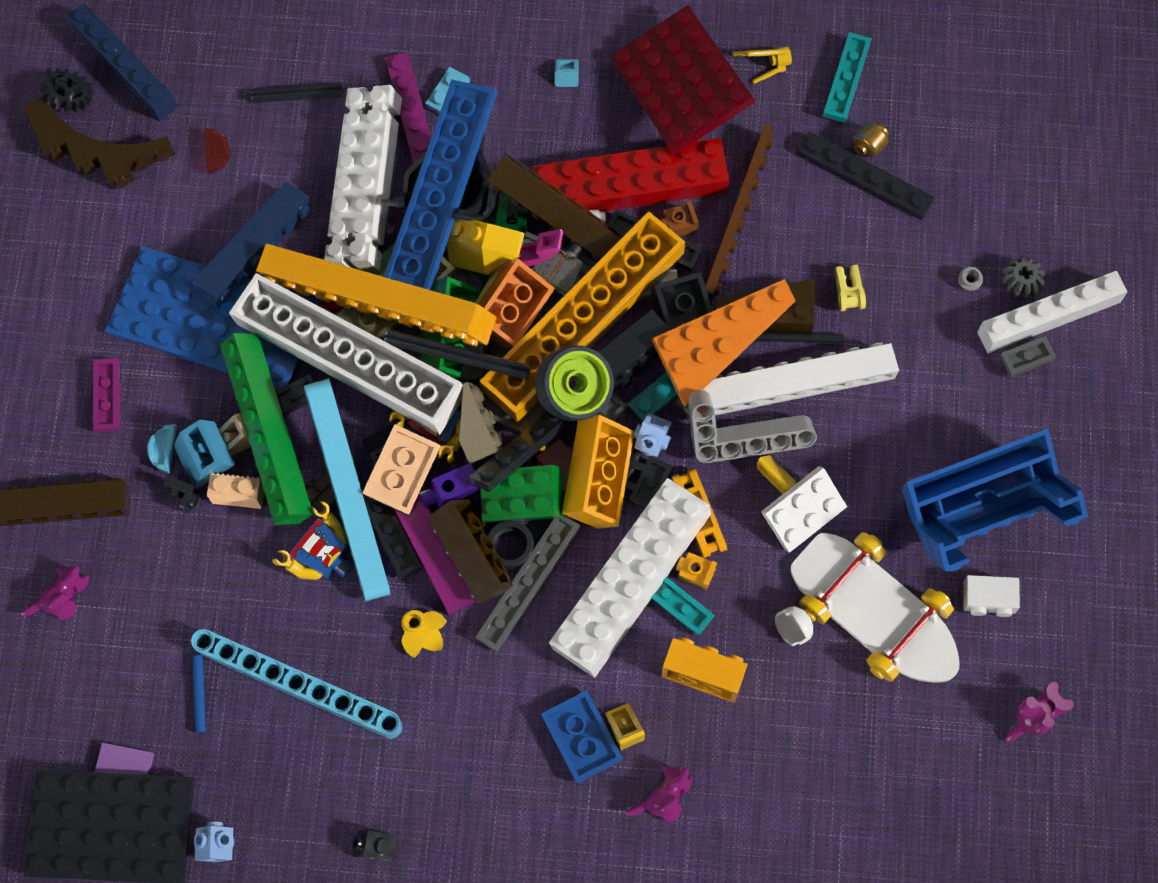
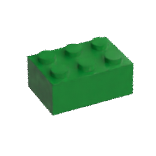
M546 465L518 468L492 491L487 492L481 489L482 521L498 523L504 521L564 518V514H562L561 467Z

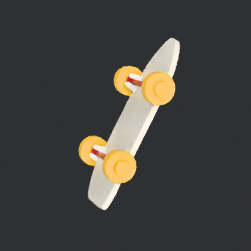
M861 532L854 540V545L837 535L820 533L794 560L790 567L791 575L799 590L805 595L799 601L801 608L810 616L812 622L817 621L825 624L831 617L872 653L866 661L871 667L870 671L881 680L884 678L892 682L900 673L911 679L938 683L949 681L955 677L959 670L958 651L950 631L941 620V618H948L954 611L950 599L943 592H937L929 588L921 596V601L875 562H880L886 555L882 542L876 536Z

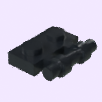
M633 451L629 461L625 492L632 493L629 503L645 509L668 478L672 465L649 456L646 464L640 462L642 454ZM634 472L641 473L637 484L630 482Z

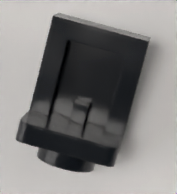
M360 830L352 842L353 857L392 863L397 836L371 830Z

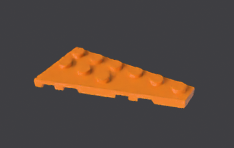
M785 279L652 339L684 407L688 404V399L692 392L703 390L795 302Z

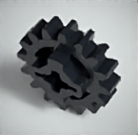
M56 68L55 73L49 70L48 74L43 76L40 91L43 92L42 98L48 99L47 104H55L56 110L64 108L65 113H68L69 109H72L75 113L78 112L79 108L84 111L86 105H90L93 90L90 89L91 83L85 82V76L78 77L77 71L70 73L68 68L64 72Z

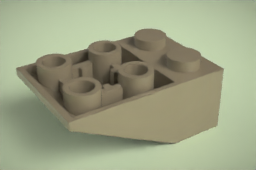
M466 382L463 383L459 441L468 462L478 465L491 459L506 444L501 433H497L494 429L493 424L496 421L491 410L485 408L483 401L486 400L482 388Z

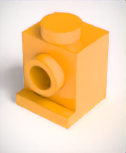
M689 552L686 558L681 556L676 570L680 572L678 580L707 591L716 570L717 562H711ZM691 566H698L700 567V570L698 572H694L691 570Z

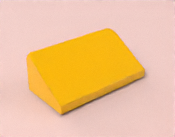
M770 455L758 459L757 469L782 495L797 484Z

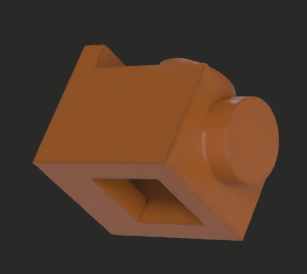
M691 201L681 206L663 210V218H660V221L679 237L698 231V219Z

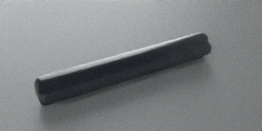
M340 82L250 90L252 103L340 97L343 95V86Z

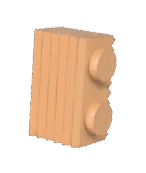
M213 472L210 474L207 497L212 504L261 509L264 497L263 484L258 477L256 479L254 477L249 478V476L246 478L244 476L239 477V475L235 477L229 474L225 476L219 473L215 475Z

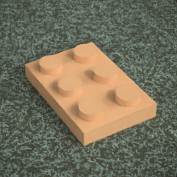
M394 424L362 494L409 515L441 445Z

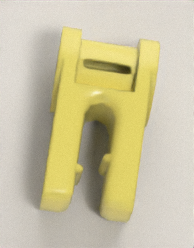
M858 264L852 265L850 268L849 280H851L852 287H848L846 284L843 267L835 268L838 306L841 312L846 311L847 308L859 307V309H865L866 307L865 292L862 287Z

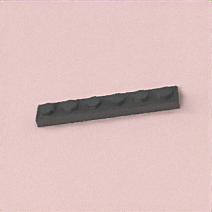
M566 516L553 519L532 551L529 559L524 563L512 581L513 586L506 590L475 637L477 641L498 653L579 530V524Z

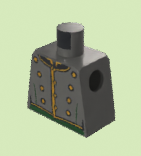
M570 242L565 251L560 249L556 255L532 268L535 273L555 288L551 296L558 300H561L579 282L583 273V262L577 259L582 249L575 243Z

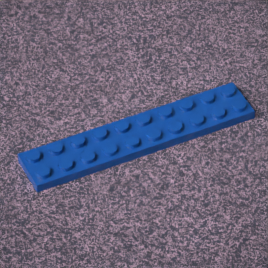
M451 79L384 277L431 290L455 220L454 215L458 212L498 93L495 89Z

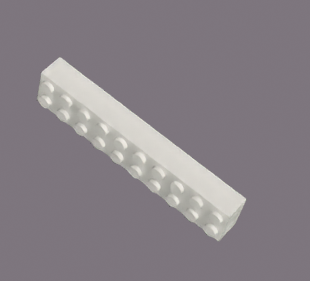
M257 273L229 312L236 324L253 334H258L264 340L439 435L462 401L463 385L460 381Z

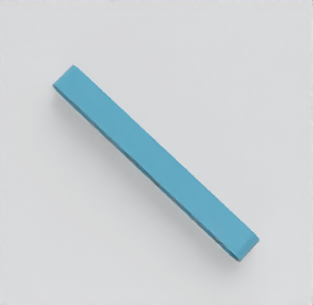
M326 379L304 385L306 398L365 601H370L390 595L389 585L330 381Z
M201 629L192 635L191 644L193 648L205 658L383 737L395 738L402 732V722L398 715L386 708L209 630ZM204 638H210L209 646L203 649L200 648V642ZM233 648L234 652L231 657L222 658L225 649ZM256 658L257 662L253 668H245V663L248 659ZM273 668H279V675L275 679H269L268 672ZM294 679H303L300 688L291 689V682ZM317 689H326L324 698L314 699V693ZM344 698L349 700V706L346 709H337L339 700ZM364 709H371L373 711L372 717L368 720L360 719V713ZM394 719L396 721L395 728L390 731L384 730L383 725L385 721Z

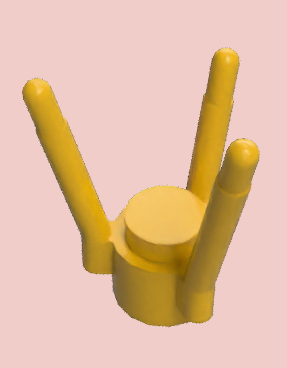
M788 46L769 50L732 52L733 56H769L771 66H776L775 69L753 79V84L776 73L786 71V65H791L792 56Z

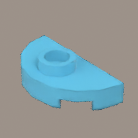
M176 424L163 426L162 429L150 437L147 445L148 457L152 464L160 471L169 474L177 431Z

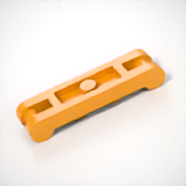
M695 468L688 470L687 474L671 476V481L684 488L685 484L691 483L693 487L687 489V491L710 506ZM711 506V515L695 536L702 558L711 556L710 553L715 551L723 552L727 550L726 542ZM713 535L715 541L707 544L705 537Z

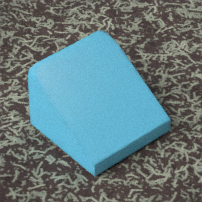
M555 60V86L577 87L579 81V60Z

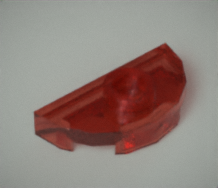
M205 128L207 172L211 174L225 167L230 159L231 149L227 138L215 129Z

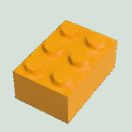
M679 637L678 640L673 638L663 665L662 678L735 703L748 664L743 663V659L736 655L729 654L726 657L718 654L719 651L713 647L704 646V648L695 646L693 645L694 642L690 639Z

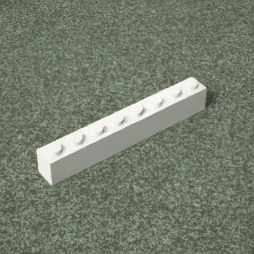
M875 343L865 349H860L859 347L850 348L841 354L830 352L822 355L821 358L812 359V357H805L796 363L780 362L774 365V367L766 369L764 367H756L747 373L731 372L726 377H716L703 390L710 394L715 415L892 380L898 374L899 368L892 344L883 345V343Z

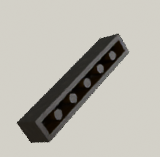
M507 152L504 153L488 176L487 180L491 182L489 184L491 188L499 193L503 191L508 194L511 202L519 207L523 205L528 208L531 216L539 221L543 219L548 222L551 230L562 229L563 234L570 238L569 242L585 248L590 252L589 256L597 262L624 237L619 231Z
M118 477L107 478L106 481L101 482L88 479L83 480L79 484L58 482L56 486L34 484L32 488L22 489L19 486L7 487V490H0V527L130 515L129 486Z

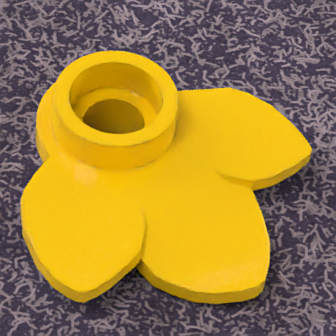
M411 610L405 613L401 620L404 630L402 644L405 651L415 658L422 647L429 651L442 650L443 639L439 629L447 623V620L435 611L422 613L418 610ZM414 619L419 621V625L415 628L410 626V622Z

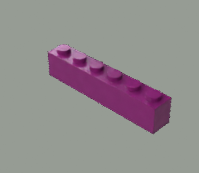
M418 494L409 515L395 508L393 509L450 616L476 601L471 597L465 580L458 575L457 567L452 558L445 553L444 545L439 536L431 528V522L428 519L431 513L428 508L432 505L423 507Z

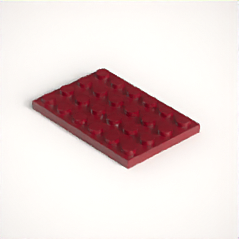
M686 5L609 56L673 155H676L755 103L751 93L689 5Z

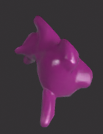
M78 566L70 568L55 567L58 573L57 580L42 593L39 601L21 612V616H30L42 609L48 614L57 616L60 620L71 618L77 610L73 597L86 588L89 577L87 575L79 576Z
M1056 682L1049 683L1036 699L1028 697L1019 704L1016 714L1018 724L1009 731L1005 741L1011 742L1025 732L1032 735L1045 734L1054 726L1055 722L1053 719L1071 710L1074 707V702L1064 699L1058 693L1059 686Z
M662 766L665 775L664 782L649 795L646 801L625 812L626 816H636L648 810L668 823L678 819L682 811L679 798L690 789L693 777L688 775L689 768H668Z

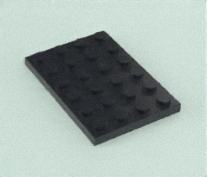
M36 769L24 876L139 883H185L195 778Z

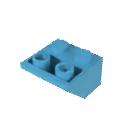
M198 420L181 431L174 444L175 451L191 484L196 489L209 482L210 474L213 472L215 475L217 473L222 474L235 465L213 421Z

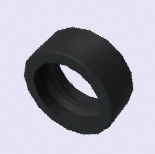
M517 521L500 522L490 530L487 536L491 537L495 544L498 537L505 532H516L525 542V549L522 555L513 560L500 558L506 571L521 569L534 550L532 534L525 525ZM494 547V551H493L494 555L499 556V555L497 554V552H496L495 547Z

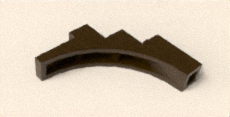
M41 97L24 104L40 146L49 161L61 159L70 153L80 175L93 173L102 167L113 190L126 187L130 182L135 181L132 172L142 171L151 164L166 161L170 156L175 155L167 136L144 143L112 144L95 140L77 132L59 117L51 105L47 104L48 99Z

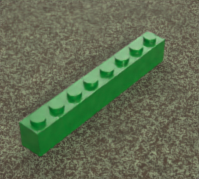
M233 333L220 345L247 431L249 444L256 461V467L263 484V490L269 504L270 513L275 525L300 524L311 516L313 511L258 334Z

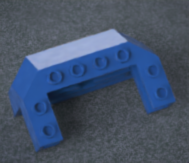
M1049 429L910 480L902 487L909 516L926 554L945 572L958 570L962 565L970 563L968 557L956 547L964 545L966 539L973 536H982L994 528L1009 526L1015 520L1030 518L1036 512L1042 510L1064 526L1076 525L1080 520L1088 517L1082 489L1059 473Z

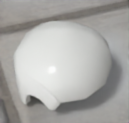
M793 606L776 614L775 624L777 630L789 645H801L811 639L813 635L812 620L803 609Z

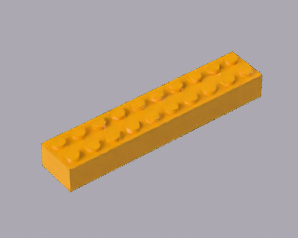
M648 211L503 357L504 359L530 365L529 377L523 379L490 370L480 380V386L484 394L518 423L539 401L535 392V374L541 361L552 351L564 346L581 345L591 348L684 254L685 241Z
M267 243L256 270L264 275L266 279L287 290H296L295 292L300 295L309 297L311 294L316 296L315 298L327 303L331 300L347 309H350L352 306L361 313L371 315L372 312L378 314L379 318L391 321L393 318L402 325L408 327L416 325L425 332L434 334V331L441 333V336L455 340L457 337L463 339L464 343L472 346H477L478 343L488 344L497 318L473 302Z

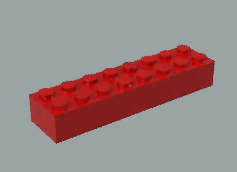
M721 138L696 141L676 155H673L668 146L532 166L533 172L587 210L599 209V212L728 193L729 176Z

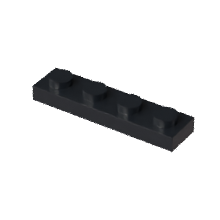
M616 209L608 224L625 236L639 219ZM685 241L684 254L674 264L692 272L702 254L703 248Z
M362 494L368 516L399 580L421 570L422 566L394 509Z

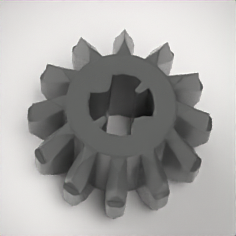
M1022 256L1017 261L1012 259L1008 264L1009 267H1005L1003 271L1005 275L1002 280L1003 284H1008L1007 292L1015 291V298L1020 293L1023 294L1025 299L1029 297L1030 293L1036 295L1039 288L1044 284L1042 278L1045 275V271L1039 270L1041 267L1040 263H1032V257L1028 261H1025Z

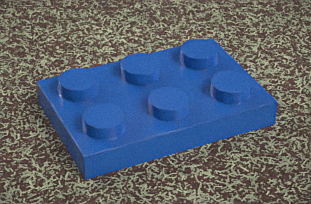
M587 690L541 713L576 784L623 761L622 755Z

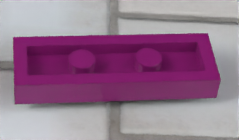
M118 358L93 360V430L95 433L120 431V361Z

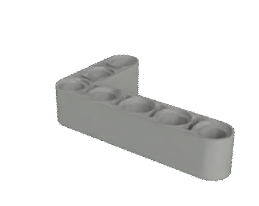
M696 390L690 394L688 399L692 443L696 457L702 463L807 448L812 446L817 440L812 421L805 415L716 428L715 410L710 394L705 390Z

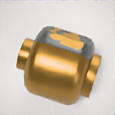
M879 122L864 124L854 134L855 151L860 156L871 158L877 156L888 145L889 133L887 129Z

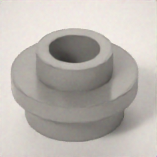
M967 267L960 272L958 282L963 289L974 291L981 286L983 276L977 268ZM971 277L974 279V282L970 283L966 278Z

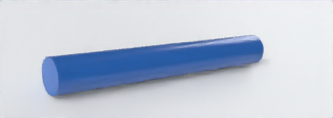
M195 655L192 656L195 733H205L203 656Z

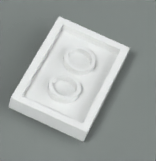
M818 466L761 512L783 548L790 553L847 506L825 469Z

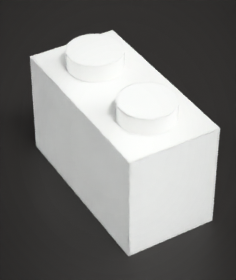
M968 575L963 581V611H970L971 615L983 616L986 615V612L996 613L999 617H1010L1020 608L1019 578Z

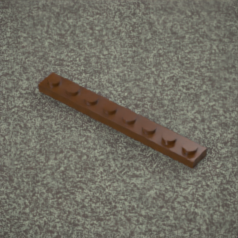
M767 124L763 127L706 284L710 302L713 295L718 296L722 282L718 281L721 274L726 275L730 261L726 260L728 253H734L738 240L734 239L735 233H741L745 219L741 218L743 211H749L753 198L749 197L751 190L756 192L760 178L756 177L758 170H764L768 157L764 156L765 150H771L775 139L774 136H771L774 127Z

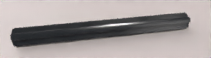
M387 330L384 341L392 346L523 379L529 377L531 370L528 364L393 330Z

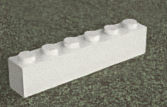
M1114 271L983 321L977 333L987 353H991L1121 303L1127 290L1118 272Z

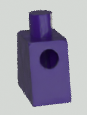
M471 463L432 479L429 486L430 489L419 493L423 507L436 503L439 509L450 500L474 498L479 488L470 483L469 476L474 473Z

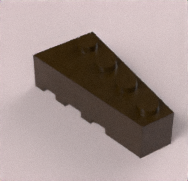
M815 279L788 283L795 302L764 332L812 333L814 326ZM761 289L717 296L715 310Z
M475 499L450 500L428 517L431 522V528L442 541L445 553L455 563L458 575L465 580L471 597L478 604L491 602L512 587L513 584L501 558L493 553L495 544L492 538L484 533L482 527L486 524L482 521V516L477 517L474 510L477 507Z

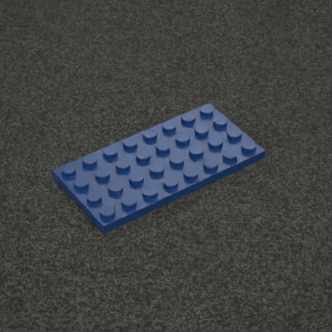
M142 246L105 332L107 335L228 373L220 344L233 333L253 334L237 325L229 314L251 280L247 279L242 286H238L232 293L231 298L226 303H222L217 309L195 294L192 280L206 267L205 265ZM296 294L310 301L311 303L319 307H322L321 301ZM259 337L274 387L280 389L290 384L301 359Z

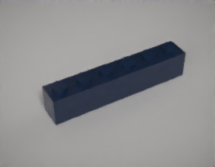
M85 3L66 16L73 31L159 121L177 108V104L169 90Z
M285 182L192 280L195 294L217 309L222 303H226L231 298L235 289L238 286H242L247 281L249 274L254 269H257L266 243L278 247L280 241L292 233L295 225L301 219L307 217L311 209L308 195Z

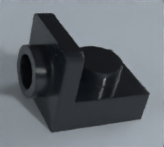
M167 475L163 485L168 490V494L177 499H182L179 507L184 513L189 514L191 509H194L198 504L199 491L194 485Z

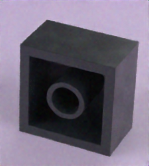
M701 272L656 284L650 288L657 315L670 330L713 311Z

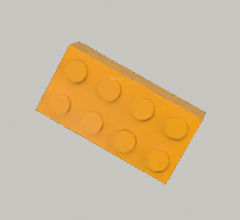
M595 415L578 421L562 514L597 529L619 526L634 437L633 430L601 415Z

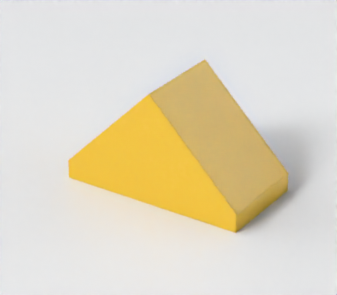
M629 703L605 713L620 750L644 741V730Z

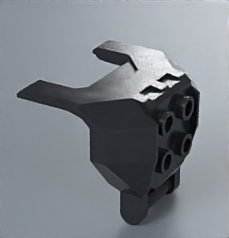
M483 135L458 212L454 215L456 219L466 221L485 220L495 207L497 191L490 187L489 184L491 182L487 180L491 172L483 155L485 135ZM426 152L405 172L401 195L393 199H382L384 205L408 207Z

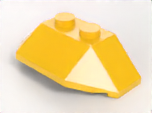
M455 218L446 244L449 263L454 267L489 275L503 267L510 260L519 257L525 233L480 221H466Z

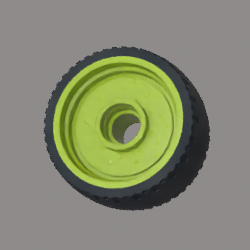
M569 345L552 351L541 361L535 374V392L539 402L545 410L563 420L580 421L597 415L607 406L613 394L614 377L610 364L605 360L604 356L586 346ZM571 376L576 381V386L573 390L570 389L568 382Z

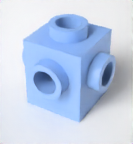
M648 413L642 425L638 424L634 432L633 438L637 439L634 448L640 450L645 455L657 457L661 449L666 450L671 436L667 434L672 422Z
M207 822V827L196 828L194 838L195 861L222 862L232 860V848L234 846L233 828L223 827L222 822Z

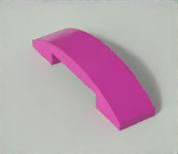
M562 229L539 233L538 241L522 244L518 259L528 267L545 262L556 255L561 247Z

